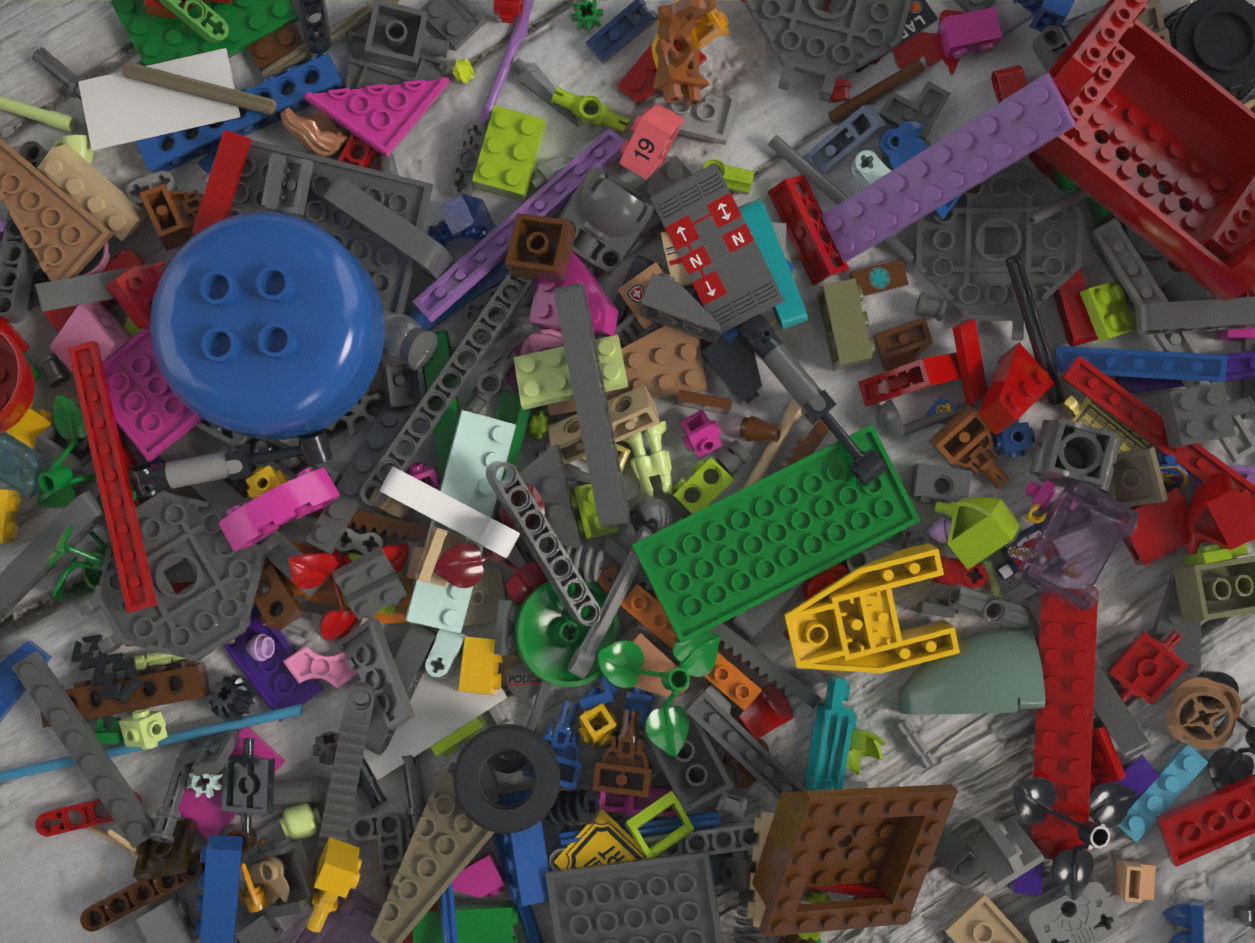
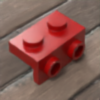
M1105 726L1093 727L1090 789L1098 783L1121 781L1126 777Z

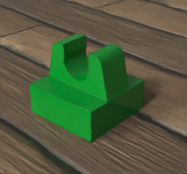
M106 717L97 720L94 734L101 744H113L124 741L119 724L120 717L112 718L113 724L111 728L106 725Z

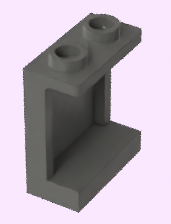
M285 838L275 843L268 842L256 847L258 852L248 856L249 860H263L267 857L276 856L284 865V877L288 882L290 890L287 902L280 898L275 904L264 909L267 919L302 913L314 907L312 903L315 892L319 893L318 888L314 887L315 879L302 839L290 842V838Z

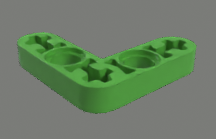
M159 0L167 9L208 42L217 43L228 36L229 27L226 21L201 0H186L180 6L178 4L182 2L181 0ZM189 4L194 5L198 9L199 16L197 19L192 18L188 14L187 7ZM207 17L208 19L204 21L205 24L201 25L200 23ZM214 24L218 27L216 30L218 34L216 35L212 33V26Z

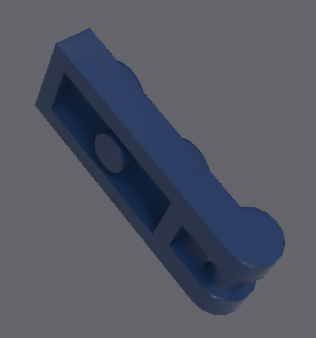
M634 0L586 41V46L603 65L657 20V14L653 10L649 11L645 6L646 2L644 0ZM637 13L642 17L638 22L633 17Z

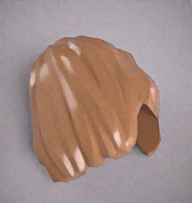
M289 107L281 113V120L285 129L313 155L321 157L334 155L337 153V150L342 149L343 144H346L349 139L343 131L338 129V123L319 109H316L315 113L310 117H299Z

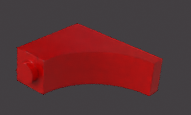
M957 352L923 358L859 381L858 385L865 407L961 379Z

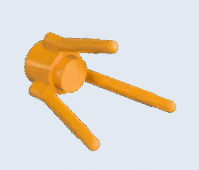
M263 840L259 841V846L264 844ZM242 863L240 867L247 888L244 889L243 893L239 886L238 897L241 905H246L247 912L254 913L266 908L269 904L263 883L262 887H260V884L253 885L246 864Z

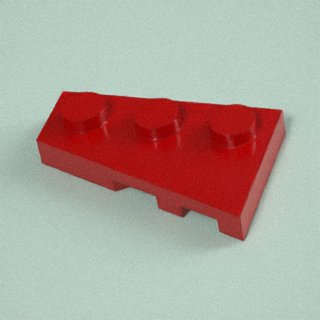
M674 40L673 45L676 51H679L680 44L678 41ZM651 45L617 86L619 91L637 105L660 91L653 87L657 68L653 59ZM699 51V65L707 61V56Z

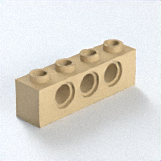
M645 385L608 400L616 442L660 424L655 401ZM578 414L548 426L550 445L559 444L563 465L586 456Z

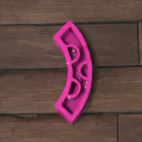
M324 467L315 471L312 468H307L298 473L297 478L262 494L244 506L237 505L226 511L227 517L218 524L235 552L255 545L269 534L280 528L279 525L293 518L297 520L326 507L340 495Z

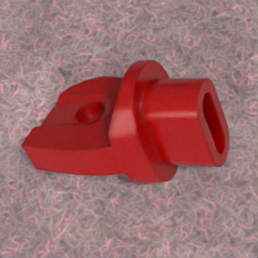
M842 78L835 81L829 103L850 100L849 89L852 87V84L847 80H842Z

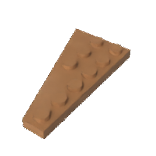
M0 138V199L4 201L10 216L29 248L34 252L40 262L39 265L50 281L76 277L114 234Z
M663 326L622 347L621 350L629 387L608 391L606 396L608 401L642 385L646 386L652 398L675 395L680 390L693 392L707 389L699 338ZM575 399L547 405L549 415L577 411Z

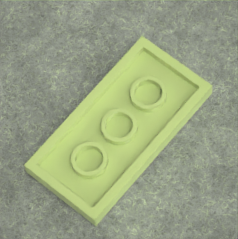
M614 335L595 339L605 391L629 387L619 336ZM564 347L513 357L523 410L574 399Z

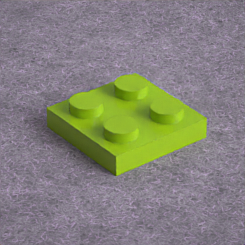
M1117 280L1080 292L1099 342L1136 330L1134 316L1127 306L1124 291L1119 286Z

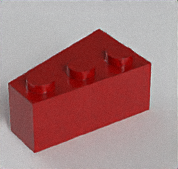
M1020 342L999 357L997 371L991 378L993 382L990 389L986 391L978 413L979 417L995 435L1016 422L1055 383Z

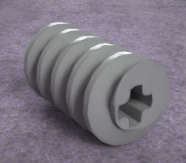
M582 544L577 550L570 546L564 547L581 577H584L589 582L599 579L604 565V550H600L597 556H594L593 547H590L587 553H584V545ZM560 560L556 561L553 566L555 572H559L562 567Z

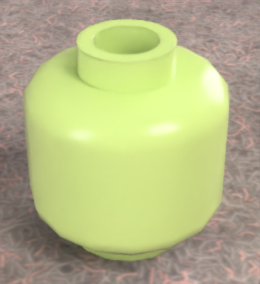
M300 803L285 809L283 818L279 819L285 837L291 838L292 841L305 840L315 836L318 833L317 824L322 823L317 807L311 809L309 803Z

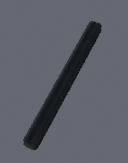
M1012 255L1006 258L1005 262L1035 359L1055 382L1046 391L1049 403L1053 406L1059 405L1065 401V397L1022 257L1020 255Z

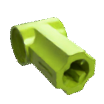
M710 159L704 164L702 169L716 163L730 191L749 195L754 171L726 165L718 159Z

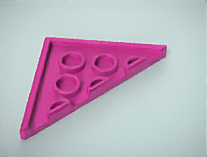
M443 77L441 80L407 81L404 84L397 85L380 84L366 86V88L335 89L316 94L309 92L304 97L310 104L388 158L449 85V79Z

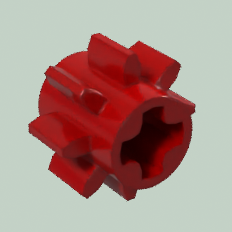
M494 0V15H499L501 22L514 24L516 17H522L523 0Z

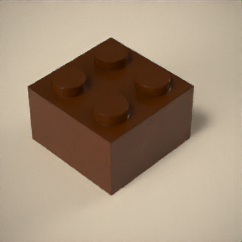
M517 213L505 265L513 276L565 283L576 235L571 222L564 219Z

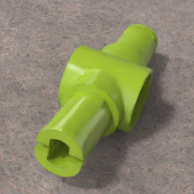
M557 86L556 93L553 94L551 99L552 103L571 110L572 114L578 116L585 125H598L600 127L605 125L621 134L625 133L630 118L623 117L609 110V107L603 105L597 96H583L581 94L578 96ZM594 106L598 111L594 115H587L584 112V108Z

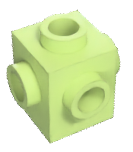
M148 708L139 709L132 712L131 716L119 721L126 747H141L142 750H148L156 747L158 741L168 737L165 728L166 723L161 711H149Z

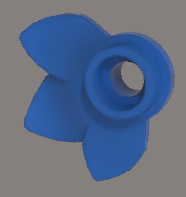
M915 121L902 122L896 129H889L881 135L879 147L888 156L889 164L893 170L928 148L925 142L919 138L923 130V126ZM891 138H894L896 141L895 147L890 143Z

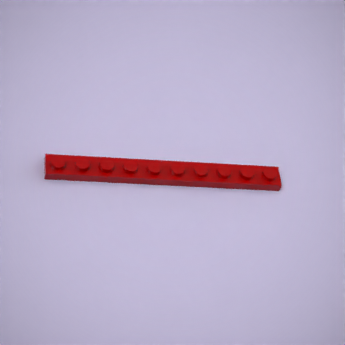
M90 341L69 347V357L127 613H133L158 606L98 342Z
M1077 356L1061 379L1165 456L1169 454L1175 456L1176 463L1204 484L1227 473L1240 491L1255 520V485L1199 444L1169 449L1162 416L1081 356Z

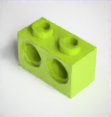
M712 457L708 461L702 458L692 468L695 474L689 480L683 477L673 487L676 491L673 497L690 514L709 506L734 481ZM711 469L718 474V480L715 484H708L704 481L703 474L706 470ZM694 488L698 491L699 500L696 503H689L685 500L684 493L687 489Z

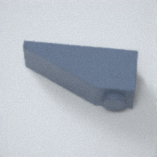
M863 105L805 154L803 158L824 175L884 129L887 124L872 105Z

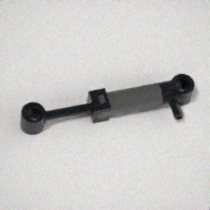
M761 313L737 328V333L743 342L756 352L802 408L800 411L811 425L821 419L855 461L849 465V469L864 487H867L887 470L886 464L874 450L869 449L862 453L829 413L836 406L834 400L825 389L822 391L776 336L771 324Z

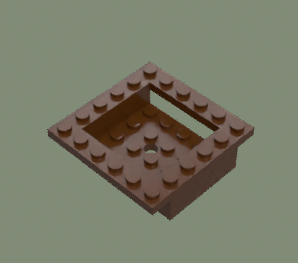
M952 784L781 792L752 882L766 906L759 926L763 937L908 924L958 793L957 789ZM877 882L887 896L799 904L805 887Z

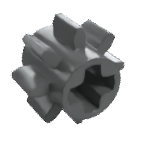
M328 731L321 734L320 737H315L316 744L312 746L313 756H319V763L333 765L339 733Z

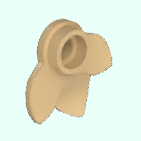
M276 856L264 858L262 862L254 863L250 871L251 880L256 884L263 883L268 904L280 898L287 902L290 890L288 882L284 877L282 861Z

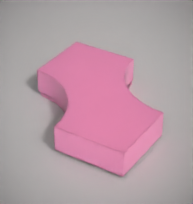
M305 646L283 661L298 684L310 679H320L330 683L338 690L359 675L356 669L350 668L346 661L348 657L345 652L326 657L314 653Z

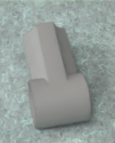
M281 605L276 616L281 614L283 610V605ZM304 610L306 614L284 628L302 634L301 637L321 644L325 643V639L320 633V622L325 615L323 613Z

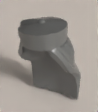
M383 310L385 340L381 360L393 365L407 364L406 368L414 371L429 363L437 349L438 340L436 334L423 329L416 321L405 314Z

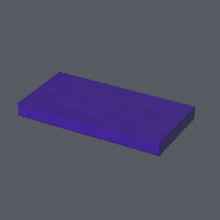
M256 605L252 609L251 622L246 632L236 637L235 643L225 644L223 647L246 678L254 685L255 690L270 710L298 704L303 705L322 691L324 687L318 679H310L298 684L283 662L297 651L281 630L278 632L270 627L266 628L258 617V614L261 612ZM265 634L273 639L275 650L272 657L267 658L265 661H257L249 655L245 646L254 635Z

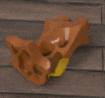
M679 0L671 5L658 7V14L656 16L658 29L656 37L651 44L653 59L657 68L653 87L654 89L663 90L664 101L667 103L680 101L682 94L686 106H694L702 101L700 90L709 86V82L700 74L699 49L695 48L694 43L691 41V32L694 26L700 24L703 16L715 9L716 0ZM674 40L678 41L680 44L679 51H676L673 45Z

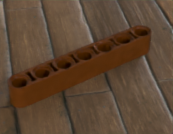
M239 827L223 835L237 836L242 834L245 836L247 845L242 846V855L257 842V834L253 828H251L252 832L240 833ZM201 848L191 852L190 860L197 862L198 871H193L188 865L186 873L172 875L174 877V884L168 883L165 877L136 881L85 909L80 916L81 926L89 932L98 931L199 878L200 871H205V863H200ZM142 885L148 887L150 896H145L142 893ZM117 898H121L125 902V909L118 906ZM93 911H97L101 915V922L95 920Z

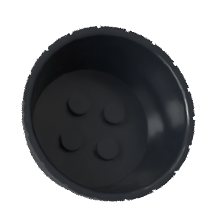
M1197 0L1176 9L1164 18V26L1168 28L1171 47L1237 100L1242 101L1255 87V6L1246 0Z

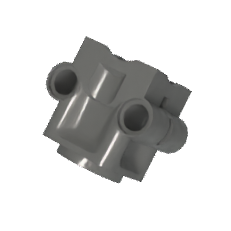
M1064 418L1058 421L1045 419L1042 422L1037 441L1039 446L1035 449L1030 473L1037 476L1042 482L1048 480L1056 484V486L1077 492L1090 490L1098 493H1108L1114 471L1113 465L1116 463L1121 439L1116 437L1117 432L1083 425ZM1065 447L1073 448L1080 454L1082 458L1081 469L1070 466L1064 456Z

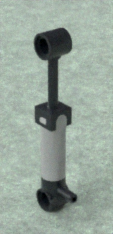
M320 430L310 435L300 436V445L252 454L250 444L248 443L233 446L228 451L161 464H140L130 468L127 473L136 498H143L163 490L226 478H231L232 481L248 478L257 469L256 464L303 456L307 465H316L331 460L333 456L326 431Z

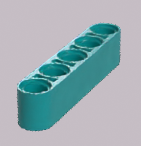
M759 198L738 206L784 298V302L772 307L780 328L784 330L808 321L805 306L763 201Z

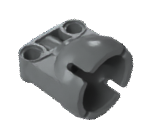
M594 166L587 172L557 219L569 220L576 231L572 251L606 271H614L620 267L623 258L652 217L655 207L649 200L642 199V195L624 181L600 167ZM605 252H615L617 259L612 263L605 262L602 258Z

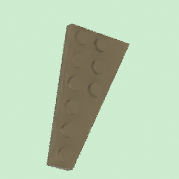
M444 767L440 770L388 897L371 933L379 943H402L494 834V832L487 831L474 824L464 814V811L461 810L455 797L453 775Z

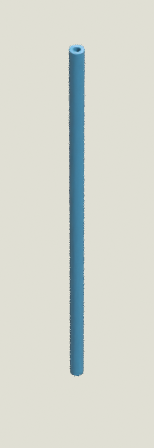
M301 704L245 716L242 717L241 721H222L167 734L168 737L158 741L156 747L302 715L303 708ZM125 743L104 748L110 758L142 751L141 747H126ZM71 756L4 770L0 771V782L76 766L77 764Z

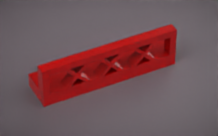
M800 175L784 179L767 191L782 223H787V234L813 286L820 284L833 275L850 269L847 262H843L821 217L823 212L806 177ZM795 184L799 185L803 195L798 192ZM807 209L812 212L814 219L809 215ZM819 232L824 236L825 242L821 240ZM830 256H832L835 259L838 267H834L830 259Z

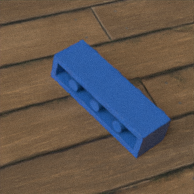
M531 789L499 794V801L496 803L502 805L516 804L526 798ZM540 821L531 828L521 832L500 834L502 844L506 845L508 856L505 857L506 871L511 874L512 884H509L511 900L522 907L549 901L545 873L549 871L542 822Z
M209 835L207 846H202L200 863H205V871H200L198 888H204L203 895H198L197 912H202V919H197L195 936H200V943H234L243 843V837Z

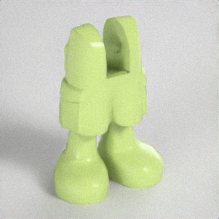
M661 421L660 424L644 430L650 446V455H646L642 432L621 440L628 443L632 448L635 457L630 460V464L644 496L654 497L653 485H651L650 480L657 478L661 479L660 485L665 497L673 494L669 451L662 450L661 445L662 434L668 428L666 421Z

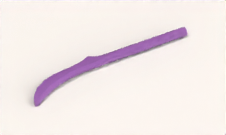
M523 0L522 17L517 18L510 41L478 119V122L482 123L486 128L518 46L528 36L527 27L535 0ZM476 127L474 133L481 136V132H479L478 127Z

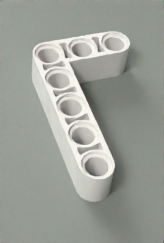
M393 466L379 490L505 558H508L520 535L519 532Z

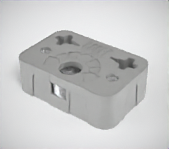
M1092 877L1084 891L1075 901L1070 899L1059 888L1027 904L1022 910L1023 918L1030 928L1036 943H1052L1051 940L1054 938V943H1096L1116 933L1121 927V921L1103 885ZM1067 901L1069 903L1067 909L1062 910L1063 903ZM1102 914H1104V916L1102 917L1103 922H1102V923H1099V922L1101 921V917H1100V916H1101Z

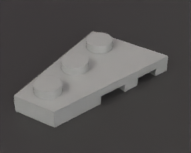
M729 94L728 97L705 95V98H702V101L694 106H686L683 97L675 103H667L664 101V98H656L654 106L659 103L685 119L678 134L726 145L738 94Z

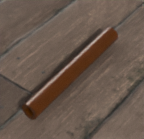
M919 59L829 111V119L835 124L857 111L863 105L871 103L925 70L922 62Z

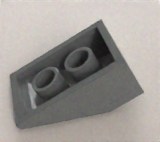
M652 273L641 302V317L717 344L721 326L679 282L675 281L674 277L665 273H660L659 275Z

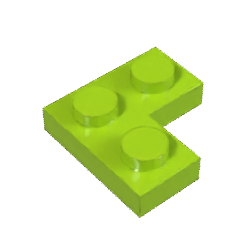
M1215 544L1200 546L1197 554L1184 555L1186 565H1198L1233 559V557L1249 555L1246 544L1232 550Z

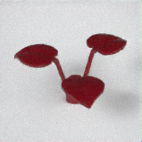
M527 484V488L545 516V508L539 492L533 485ZM518 491L513 492L511 495V502L515 505L520 500V493ZM501 505V521L505 526L518 532L503 505ZM529 514L525 519L527 528L531 527L534 523L532 514ZM461 542L452 546L439 558L433 570L436 575L455 587L470 588L481 580L484 573L481 563L485 562L487 558L497 563L503 562L516 573L508 579L506 587L510 597L520 605L523 604L524 600L533 590L548 582L538 563H526L519 570L507 558L486 547L483 548L482 557L480 558V548L472 542Z

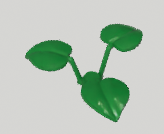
M57 395L53 405L54 423L59 434L65 439L72 438V441L59 458L51 463L52 467L48 466L40 471L36 504L45 507L63 508L67 507L76 498V489L72 484L97 477L96 473L73 478L71 469L61 465L62 461L78 443V437L84 438L87 436L81 406L62 395ZM130 482L133 499L135 501L136 494Z
M99 493L96 499L100 504H102L101 495ZM70 525L62 533L56 543V548L48 557L46 567L48 568L53 566L58 557L65 554L64 549L90 559L89 563L76 561L78 557L75 556L57 580L52 593V597L60 602H63L62 595L67 576L76 567L103 572V569H101L107 547L109 548L110 546L105 544L93 530L88 534L102 547V550L96 548L91 555L65 544L74 529Z
M706 631L682 644L677 639L672 653L675 659L681 663H679L678 668H669L664 672L640 669L644 663V654L641 648L631 641L615 642L601 649L598 653L599 667L611 684L620 688H630L637 683L638 674L661 678L663 687L671 691V694L663 704V709L653 710L648 715L645 723V731L649 740L670 756H676L682 749L688 734L689 720L687 713L681 706L669 708V704L675 696L679 695L680 690L688 687L690 676L702 677L713 669L720 641V635Z

